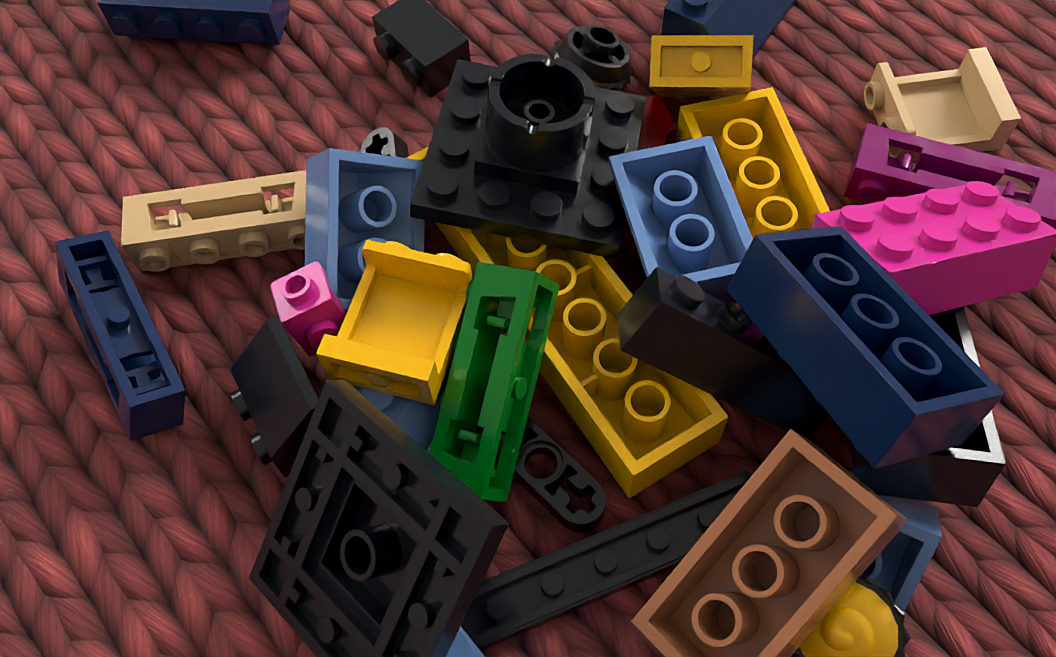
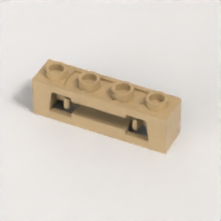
M306 170L123 197L121 246L139 272H160L170 267L197 263L212 264L218 260L243 256L260 257L270 252L290 249L305 250ZM294 188L293 197L280 199L278 195H272L270 200L265 201L264 192ZM181 204L187 213L178 214L177 210H169V215L155 217L151 209Z

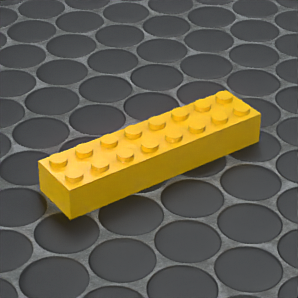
M428 147L407 158L425 160ZM435 222L459 258L471 265L473 277L477 262L536 271L560 284L539 371L629 499L720 442L729 416L711 394L620 351L617 314L633 294L602 256ZM536 308L532 309L524 341L527 344Z

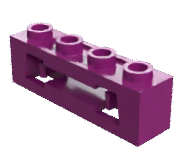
M867 123L854 154L843 194L844 197L869 204L885 201L888 197H905L925 193L930 189H946L966 185L970 181H981L995 186L999 190V195L1017 206L1036 211L1041 216V221L1054 229L1056 228V171ZM889 145L919 152L918 163H911L913 157L907 153L901 159L888 156ZM1003 175L1036 183L1030 193L1016 190V182L1007 181L1006 187L996 185V183Z

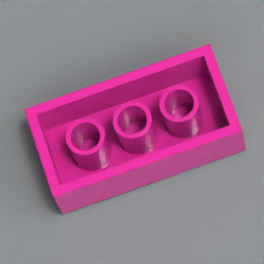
M970 181L966 185L946 189H930L925 193L905 197H888L885 201L859 206L847 205L839 210L815 214L811 228L820 229L842 226L928 315L1037 288L1056 245V229L1041 221V216L1036 211L1017 206L999 195V190L995 186L981 181Z

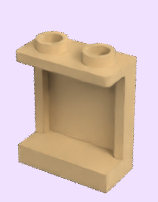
M987 47L968 49L959 69L894 77L888 62L877 63L870 82H867L864 89L865 104L869 110H873L878 126L978 152L1002 149L1021 119ZM890 145L888 148L891 157L901 159L907 153L912 155V161L919 160V152Z

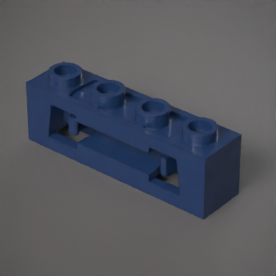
M109 230L55 241L59 282L129 440L133 441L182 425L186 390Z

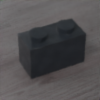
M399 0L372 16L376 33L373 42L380 56L386 61L392 60L400 68L406 81L412 86L418 85L430 98L449 86L458 59L471 62L468 39L425 0Z

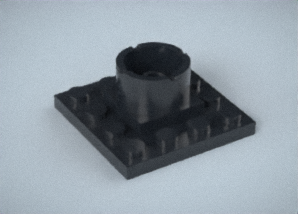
M525 54L511 58L498 67L458 59L410 202V217L617 259L626 214L609 166V156L637 151L646 97L594 87L591 79L581 68L570 61L558 57L548 59L546 55Z
M326 380L249 579L316 657H446L510 523L346 380Z

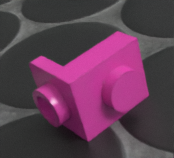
M316 261L272 282L271 290L282 325L309 357L315 355L324 334L337 336L347 314V310L331 290L324 268Z

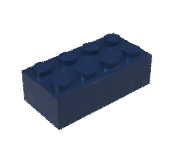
M842 226L756 234L726 288L742 307L745 315L756 324L777 350L781 359L788 363L811 391L818 404L825 408L852 441L855 449L867 459L874 469L962 445L1005 395L988 375Z

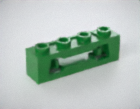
M477 262L474 277L469 282L466 290L467 305L460 332L454 340L452 348L453 361L447 385L443 388L439 397L440 413L433 440L429 443L426 451L482 500L507 501L560 284L536 271ZM536 308L527 344L524 343L532 309ZM502 328L504 329V332H508L507 336L500 334ZM477 426L484 428L483 433H476ZM502 431L506 432L501 449L497 468H495L494 463L498 451L501 433Z

